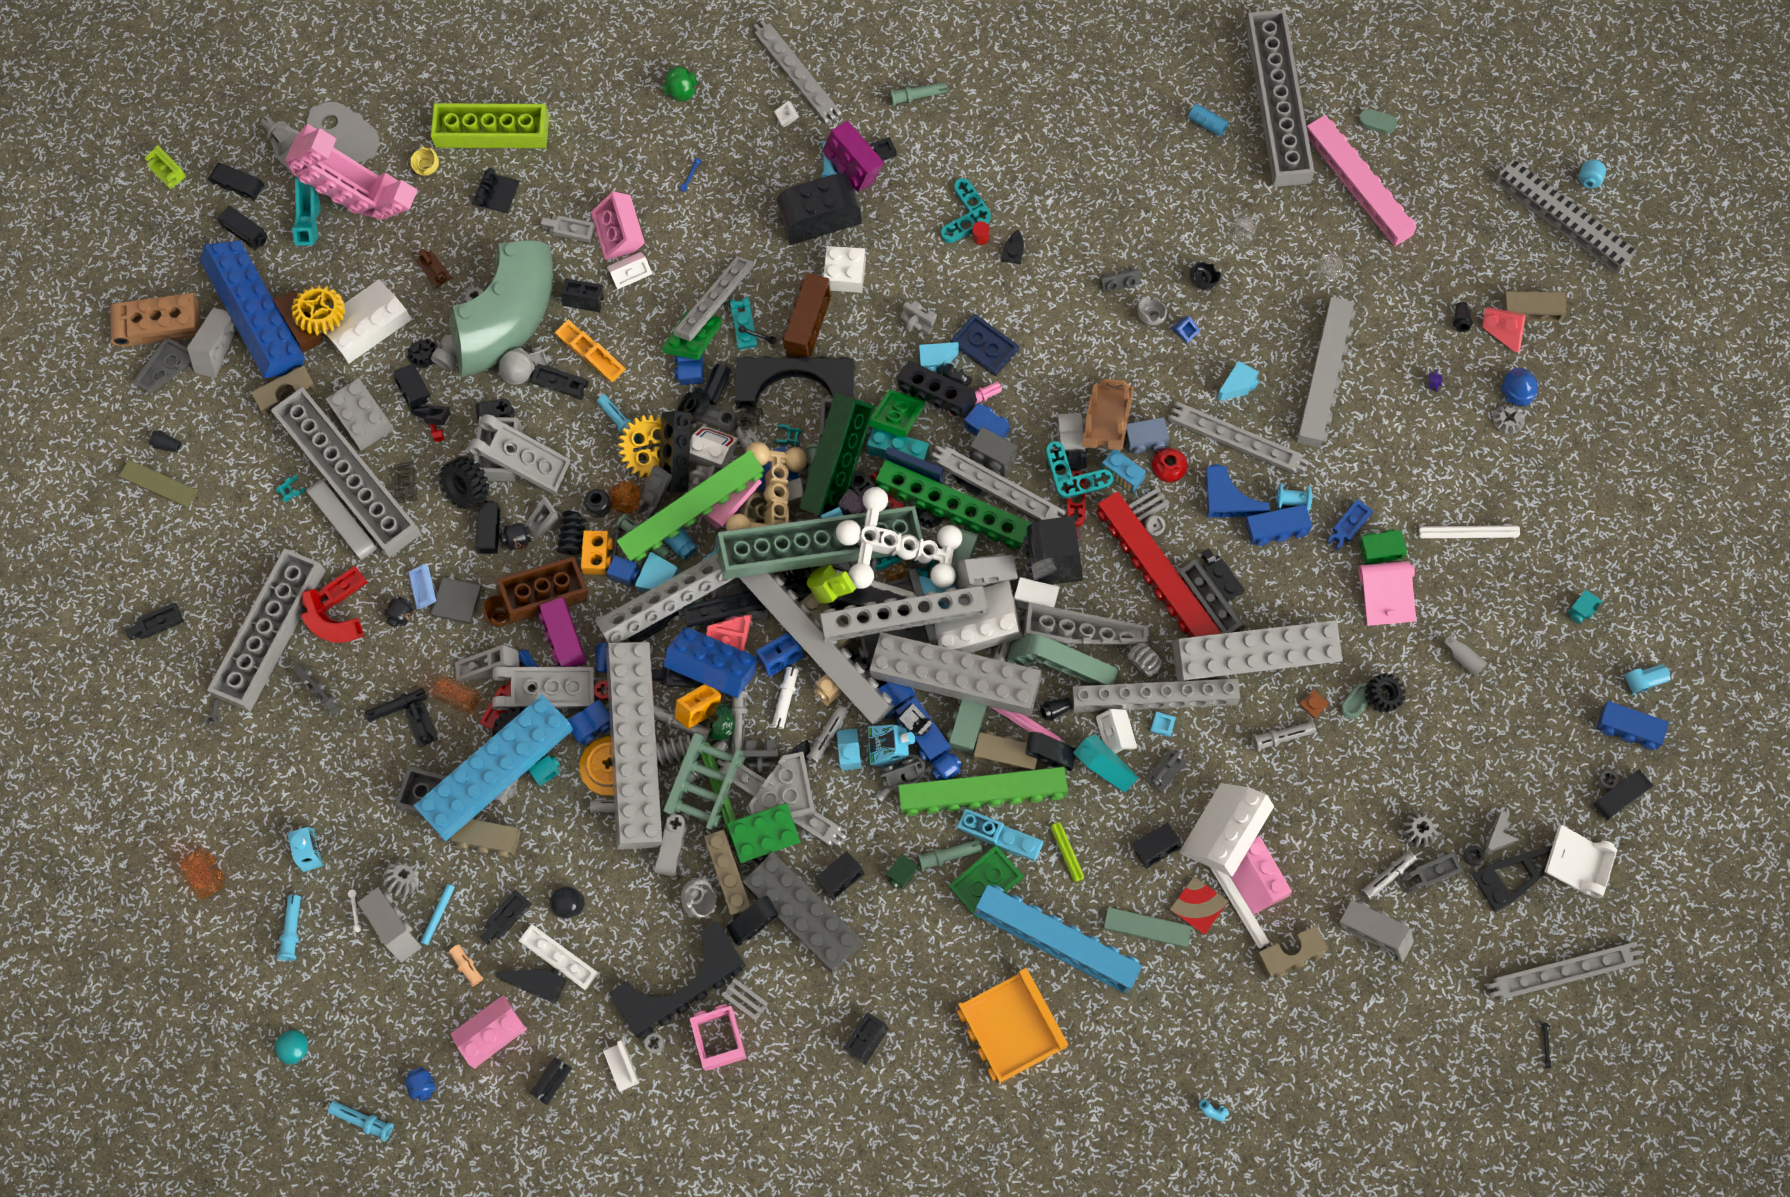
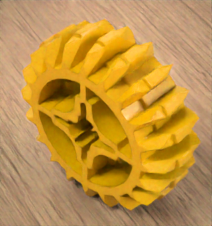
M319 285L317 289H314L312 286L308 291L304 289V294L298 293V299H294V305H292L291 309L293 319L302 331L307 330L309 334L315 331V334L318 336L319 332L323 331L326 335L327 330L333 332V326L339 327L340 322L344 319L345 305L341 296L336 294L334 289L330 290L328 286L322 289ZM326 303H330L334 308H329ZM304 311H305V312H308V314L311 315V317H310V318L306 317V316L303 314Z

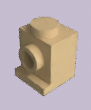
M827 674L816 682L817 689L814 693L826 706L830 705L842 694V690Z

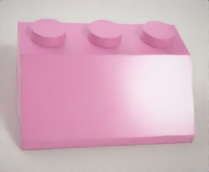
M612 191L591 211L605 260L636 252L645 243L630 195Z
M751 480L745 484L747 487L745 490L738 494L734 492L729 495L730 500L722 505L718 503L713 506V511L704 518L715 528L723 527L729 517L740 508L762 482L758 480L753 483Z
M1261 837L1255 838L1234 875L1231 877L1253 915L1289 897L1292 893Z
M502 995L453 1031L451 1036L467 1063L471 1067L476 1068L526 1031L527 1027L506 997Z

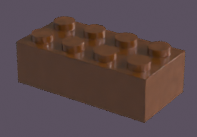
M807 273L805 280L802 279L800 283V295L795 297V309L793 313L789 314V326L787 329H784L782 334V341H784L783 349L786 350V356L791 358L805 356L811 358L832 297L829 278Z
M574 556L497 579V592L509 624L539 616L538 613L541 612L539 605L563 597L568 607L587 601L588 590Z

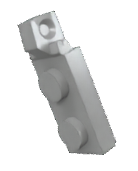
M559 215L553 219L543 217L541 221L542 229L549 230L552 235L588 243L591 242L595 229V223Z

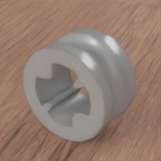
M657 1033L649 1034L644 1041L645 1048L653 1054L661 1052L665 1046L664 1039ZM652 1038H654L655 1040L659 1038L660 1040L658 1042L659 1047L657 1049H655L654 1047H652L651 1049L649 1047L651 1045L650 1040Z

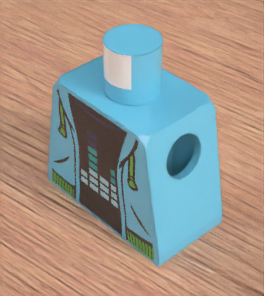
M897 725L868 727L870 765L882 768L908 757V745L915 743L914 734L907 732L906 728Z
M305 827L288 833L293 860L303 872L324 866L314 828Z

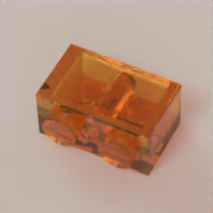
M440 675L431 692L437 700L470 715L473 714L481 699L476 690L443 675Z
M200 848L179 861V864L196 895L205 900L226 886L223 882L225 876L220 869L216 870L214 866L216 860L211 852L207 853Z

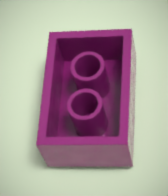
M848 120L831 130L822 150L825 157L834 164L837 171L849 177L852 188L857 192L862 191L875 182L884 164L883 160Z
M563 597L539 605L541 612L538 615L546 630L544 632L548 643L551 645V653L558 667H578L586 664L587 660Z

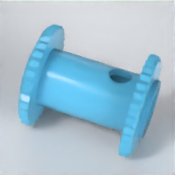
M1280 483L1276 493L1277 510H1281L1282 505L1300 506L1306 504L1309 513L1312 504L1311 486H1307L1306 491L1283 489V483Z

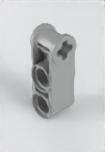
M673 814L666 821L655 865V873L677 876L676 868L680 864L681 848L684 847L687 825L681 815ZM679 821L681 826H677V828L674 829L672 824H676V822Z

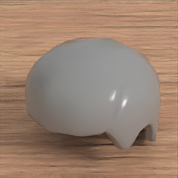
M1146 296L1139 301L1137 313L1139 320L1143 324L1153 326L1161 324L1166 319L1167 309L1165 304L1160 302L1158 298L1150 300Z

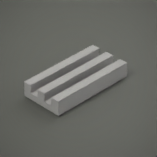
M1159 487L1128 505L1132 510L1157 495L1156 498L1134 510L1133 513L1137 515L1160 500L1162 501L1161 504L1137 517L1140 522L1169 505V501L1165 499Z
M735 978L726 991L722 993V997L754 1021L759 1018L768 1006L765 1000ZM735 985L761 1003L762 1006L758 1007L734 989ZM732 992L756 1010L757 1013L754 1015L728 994Z

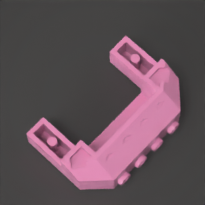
M306 124L295 137L285 161L292 174L298 177L302 183L311 185L317 192L326 194L333 202L344 205L352 213L374 217L379 220H384L410 209L417 192L416 188L403 180H396L387 173L378 176L333 148L336 141L335 137L320 128L315 129L309 124Z

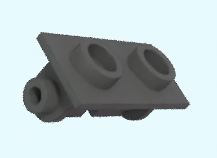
M1131 267L1130 269L1119 271V274H1116V272L1102 274L1099 277V281L1102 284L1103 293L1140 285V270Z
M1170 749L1145 781L1162 793L1187 761L1182 758L1183 754L1178 750L1174 752Z
M908 757L903 759L901 764H889L882 767L883 770L879 771L881 777L885 776L882 779L884 787H891L902 783L900 776L904 774L906 781L920 777V774L923 773L921 765L917 766V764L921 763L920 760Z

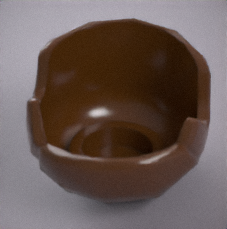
M499 595L488 597L483 603V616L486 622L495 627H503L509 624Z

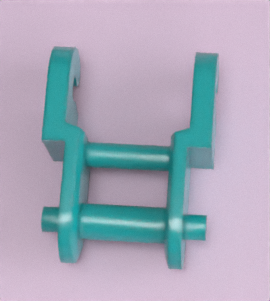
M785 424L778 425V429L788 430L787 439H776L775 444L781 443V445L785 446L788 443L794 444V446L800 445L798 437L802 433L801 429L790 428V425ZM791 433H795L794 439H790Z
M293 475V479L290 477L285 479V483L276 489L277 493L282 494L283 502H288L293 496L298 497L306 492L305 487H302L301 491H293L290 487V484L298 479L297 475ZM286 488L289 489V491H290L289 494H286V493H285L284 490H285Z

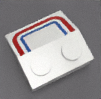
M702 426L692 435L690 440L689 461L706 467L715 466L716 468L723 469L728 465L739 438Z

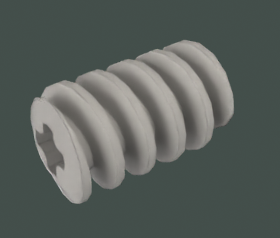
M689 734L686 735L685 741H683L681 736H678L677 743H675L673 738H670L669 744L662 739L661 746L656 742L657 760L660 761L662 766L666 765V760L670 764H674L675 758L679 763L682 762L683 756L685 758L692 740Z

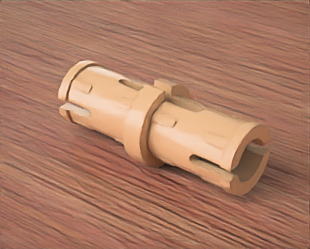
M460 944L451 948L448 953L458 965L457 969L459 972H463L471 986L474 987L481 982L483 977L473 965L474 961L468 958Z

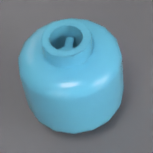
M1596 159L1584 162L1578 176L1579 182L1587 188L1599 187L1604 181L1606 167L1601 161Z

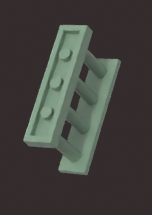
M694 733L663 811L672 815L680 811L707 821L706 828L714 830V827H718L722 816L719 814L736 771L744 763V752L736 749L733 755L706 745V742H704L706 738ZM704 752L730 762L727 775L700 765L697 761L699 754ZM697 772L723 782L719 794L691 784V781H689L691 774ZM684 792H691L714 801L715 805L712 813L710 814L684 804L681 800Z

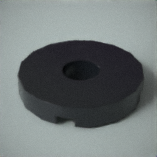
M695 388V391L692 393L690 391L686 393L677 408L679 412L691 413V424L700 420L709 407L710 396L702 388Z

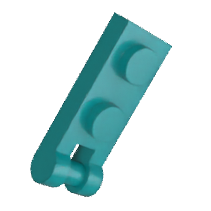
M749 297L739 301L735 299L730 300L738 350L758 347L756 336L746 332L740 333L738 330L739 326L743 325L746 329L755 332ZM744 307H745V311H743V312H738V311H737L738 308H744Z

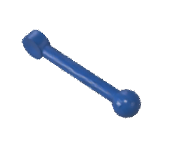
M699 158L694 159V165L685 183L680 186L682 192L687 191V186L697 166L701 164Z

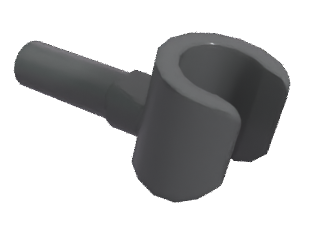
M214 700L211 715H208L204 720L205 725L208 727L212 718L214 719L213 725L215 727L219 725V719L217 718L219 700Z

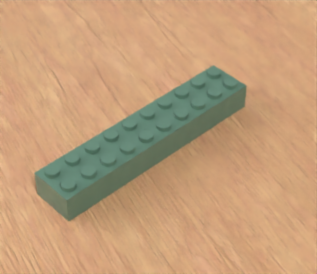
M915 506L879 512L876 527L894 531L897 535L898 533H901V536L911 534L918 540L923 539ZM867 512L718 532L715 545L722 578L729 579L858 561L860 552L858 542L853 545L840 543L836 537V528L842 521L853 520L858 523L862 531ZM864 534V537L868 541H872V537L870 535ZM884 539L886 545L892 546L890 540ZM904 544V548L911 551L910 545ZM872 551L871 559L894 555L892 553L883 554Z

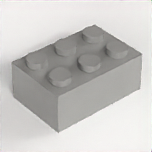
M359 378L326 398L328 404L361 451L394 430Z
M479 417L477 439L489 445L495 432L486 431L481 428L479 424L482 417ZM495 417L497 420L522 433L523 427L519 418ZM510 446L506 447L508 452H513ZM474 455V463L478 462L481 465L479 468L481 470L484 469V477H488V481L516 482L517 474L483 456Z

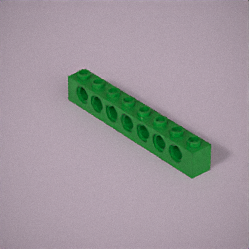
M885 460L875 481V486L883 489L886 494H893L903 502L909 501L919 509L924 510L926 508L935 516L948 518L953 524L964 525L974 533L980 532L992 541L1005 543L1010 549L1021 550L1024 544V537H1027L1026 528L1032 524L888 460ZM895 480H899L902 482V484L895 485L893 484V482ZM918 488L920 492L913 493L911 489ZM936 496L939 500L931 501L929 497ZM954 504L957 508L950 509L947 505ZM973 512L975 516L968 517L965 513ZM991 520L993 524L986 525L984 521ZM1009 528L1012 532L1005 533L1002 531V529Z

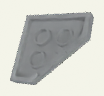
M798 752L783 755L776 768L761 786L762 788L749 803L751 814L786 802L788 803L792 818L815 813L804 753Z

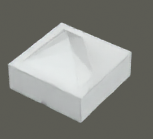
M789 100L774 111L783 127L788 126L799 118L798 113Z

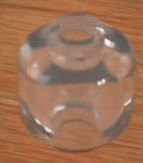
M1238 216L1234 219L1229 229L1230 238L1237 244H1247L1252 240L1257 230V225L1248 216Z
M1334 254L1322 256L1316 268L1318 278L1327 283L1338 280L1343 269L1342 260Z

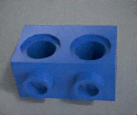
M789 632L756 650L759 663L769 677L804 658L801 645Z

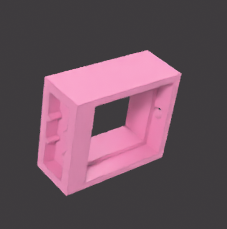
M727 1004L719 1005L714 1008L715 1011L709 1013L706 1011L697 1012L694 1014V1017L690 1018L702 1067L705 1071L747 1058L732 1006L727 1007ZM729 1016L738 1049L707 1058L698 1025Z

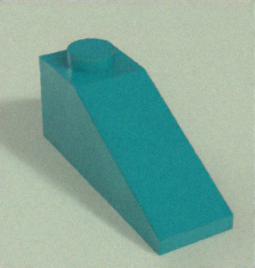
M1096 734L1085 738L1073 752L1089 769L1124 793L1139 778Z

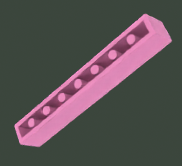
M1324 115L1307 125L1308 139L1391 243L1396 246L1413 236L1416 230L1414 220L1407 216L1402 205L1394 200L1392 193L1388 189H1385L1381 184L1380 178L1372 173L1369 165L1359 157L1357 150L1347 142L1345 135L1337 130L1335 123Z

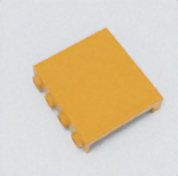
M1027 967L1019 971V974L964 1003H958L959 1010L956 1012L961 1022L966 1021L970 1029L967 1030L971 1041H977L980 1047L977 1049L981 1060H987L990 1066L987 1071L992 1080L997 1079L999 1084L1068 1047L1064 1035Z

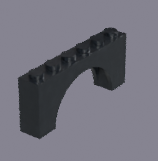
M744 356L737 358L735 403L738 409H756L760 395L768 386L781 379L791 377L807 378L819 383L829 392L832 398H834L835 393L854 398V359L848 357H841L839 359H831L829 357L810 358L806 356L801 358H791L788 356L781 358H772L770 356L762 358Z
M717 921L699 932L704 944V960L697 976L684 989L668 996L653 997L641 994L626 981L609 992V995L638 1039L640 1037L644 1039L649 1034H652L654 1032L653 1028L659 1024L661 1027L668 1024L672 1020L671 1016L677 1012L679 1014L686 1012L690 1008L689 1004L695 1000L697 1002L704 1000L708 996L707 992L713 988L715 990L720 989L726 984L725 980L731 976L736 978L744 972L745 963Z

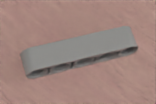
M322 478L306 489L309 496L361 561L377 550L371 539Z

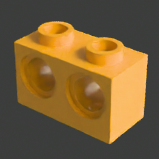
M584 531L581 561L583 574L607 575L612 557H609V550H613V538H610L608 531ZM597 541H603L602 545L594 546ZM595 560H602L599 565H593Z
M708 685L700 686L676 700L675 718L687 729H690L714 715L715 709L713 707L720 703L721 694Z

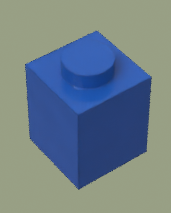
M614 555L607 575L610 580L632 587L633 582H637L640 571L637 563Z

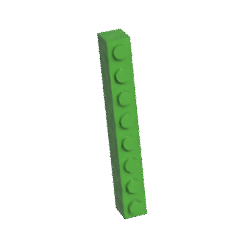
M749 450L618 539L617 542L630 561L636 560V562H639L647 556V551L650 549L655 551L663 545V540L668 537L671 540L680 534L679 529L684 526L689 528L697 522L696 518L701 514L705 517L713 511V506L718 503L722 505L730 500L729 495L734 492L738 494L747 488L745 484L751 480L754 483L763 477L762 473L765 470L753 452Z
M1065 767L898 785L901 813H906V816H916L918 812L927 811V814H936L942 809H947L948 812L959 811L960 807H968V809L974 810L981 808L980 805L989 804V807H999L1001 803L1010 802V805H1018L1024 800L1038 803L1042 802L1043 798H1051V800L1056 801L1063 799V796H1067L1068 792Z

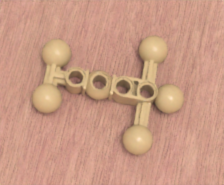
M754 442L747 447L746 452L751 450L762 466L767 464V462H771V469L765 474L766 488L764 497L767 501L765 508H767L765 524L750 522L748 517L743 514H734L727 520V531L789 523V510L787 506L789 490L786 487L788 484L786 478L788 477V471L799 472L806 467L808 459L802 449L795 447L788 449L786 452L772 451L762 442Z

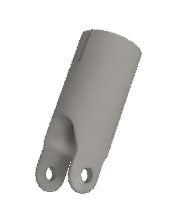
M1452 636L1446 638L1445 643L1452 649L1453 658L1475 677L1488 664L1466 644L1457 641Z

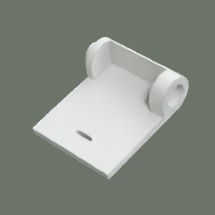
M1559 825L1545 873L1584 894L1595 898H1603L1617 849L1609 841L1593 843L1572 830Z

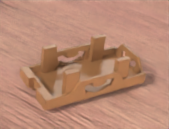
M1103 379L1099 384L1093 385L1092 396H1090L1086 415L1085 431L1082 440L1083 447L1097 448L1101 445L1108 446V449L1122 450L1134 393L1133 386H1129L1124 380ZM1105 383H1109L1110 386H1118L1119 384L1123 385V388H1111L1109 386L1106 387Z

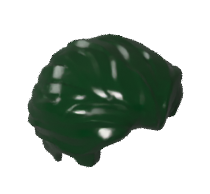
M725 702L718 703L713 707L717 719L710 723L712 732L709 733L711 740L721 741L726 739L733 733L735 728L732 712Z

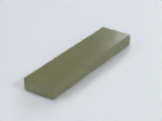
M128 460L119 475L123 480L186 508L189 507L198 492L192 487L131 460Z

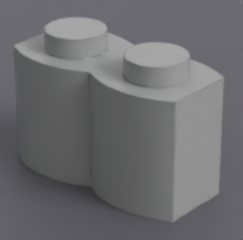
M1081 413L1057 414L1058 442L1063 445L1066 456L1069 455V450L1083 449L1085 451L1088 448L1082 446L1086 420L1082 419Z

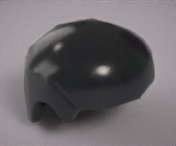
M1197 262L1190 270L1191 282L1200 290L1213 288L1221 278V272L1215 270L1214 264Z
M945 364L943 376L965 386L971 384L972 377L966 376L962 369L957 372L953 364Z
M572 887L559 888L550 898L552 912L562 919H569L579 915L585 905L582 893Z

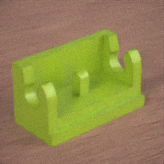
M158 145L146 155L145 160L149 161L146 165L169 189L186 177L182 169Z

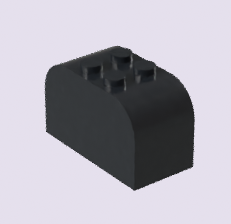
M833 174L790 187L777 197L778 213L789 245L862 224L859 204L849 177L844 174Z
M1074 515L1040 520L1026 528L1027 537H1024L1026 561L1029 575L1033 574L1034 581L1046 584L1084 581Z

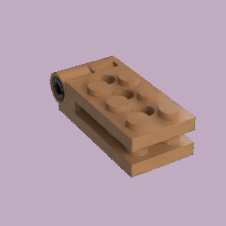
M194 293L121 302L110 306L111 343L116 346L127 347L163 342L166 337L172 340L194 338L201 327L200 302L196 300Z

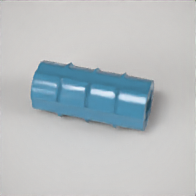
M1197 103L1191 109L1188 117L1196 124L1201 125L1219 137L1224 134L1229 125L1227 120Z

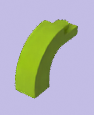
M831 564L815 569L807 580L809 589L821 604L834 602L837 597L852 593L856 589L847 572L844 571L837 574Z

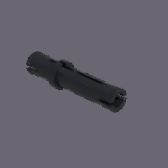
M422 687L409 694L403 693L399 698L366 710L365 714L368 715L367 719L371 723L401 709H409L410 704L419 703L428 698Z

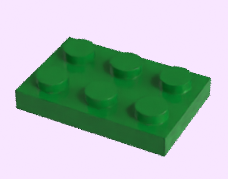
M686 310V312L684 313L676 327L680 324V322L686 317V315L690 311ZM712 316L691 341L675 336L673 330L662 346L663 353L699 360L722 325L721 317Z
M889 389L872 414L869 426L905 438L923 411L926 401H921L918 398Z
M787 802L727 822L740 863L801 843Z
M996 845L949 884L948 887L975 918H978L974 915V912L987 885H997L1004 889L1006 894L1024 876Z

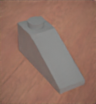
M500 645L455 662L456 681L492 677V668L519 667V653L508 646Z

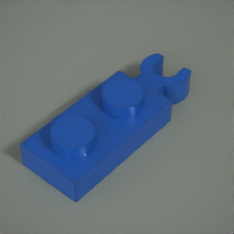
M1357 499L1335 525L1332 531L1336 534H1332L1328 538L1327 544L1336 540L1338 542L1336 550H1340L1344 540L1349 543L1372 515L1373 510Z

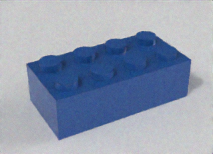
M684 627L667 648L664 667L738 698L755 674L758 657L693 629Z

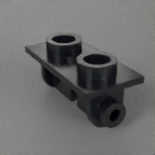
M1083 449L1069 450L1067 460L1070 469L1079 471L1087 468V451H1083ZM1051 450L1050 453H1054L1056 457L1055 461H1052L1053 463L1058 461L1057 453L1060 450ZM1063 465L1055 467V471L1065 469Z
M417 703L410 704L409 709L405 712L418 746L422 747L438 740L425 703L417 705Z
M554 1057L530 1094L548 1105L572 1068Z

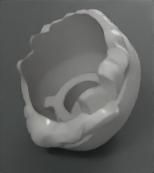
M515 348L506 352L499 361L501 377L506 382L514 385L530 380L532 370H534V364L530 356L522 348Z
M700 877L688 881L681 893V903L685 912L697 918L705 917L715 912V903H717L718 897L709 880L705 877Z

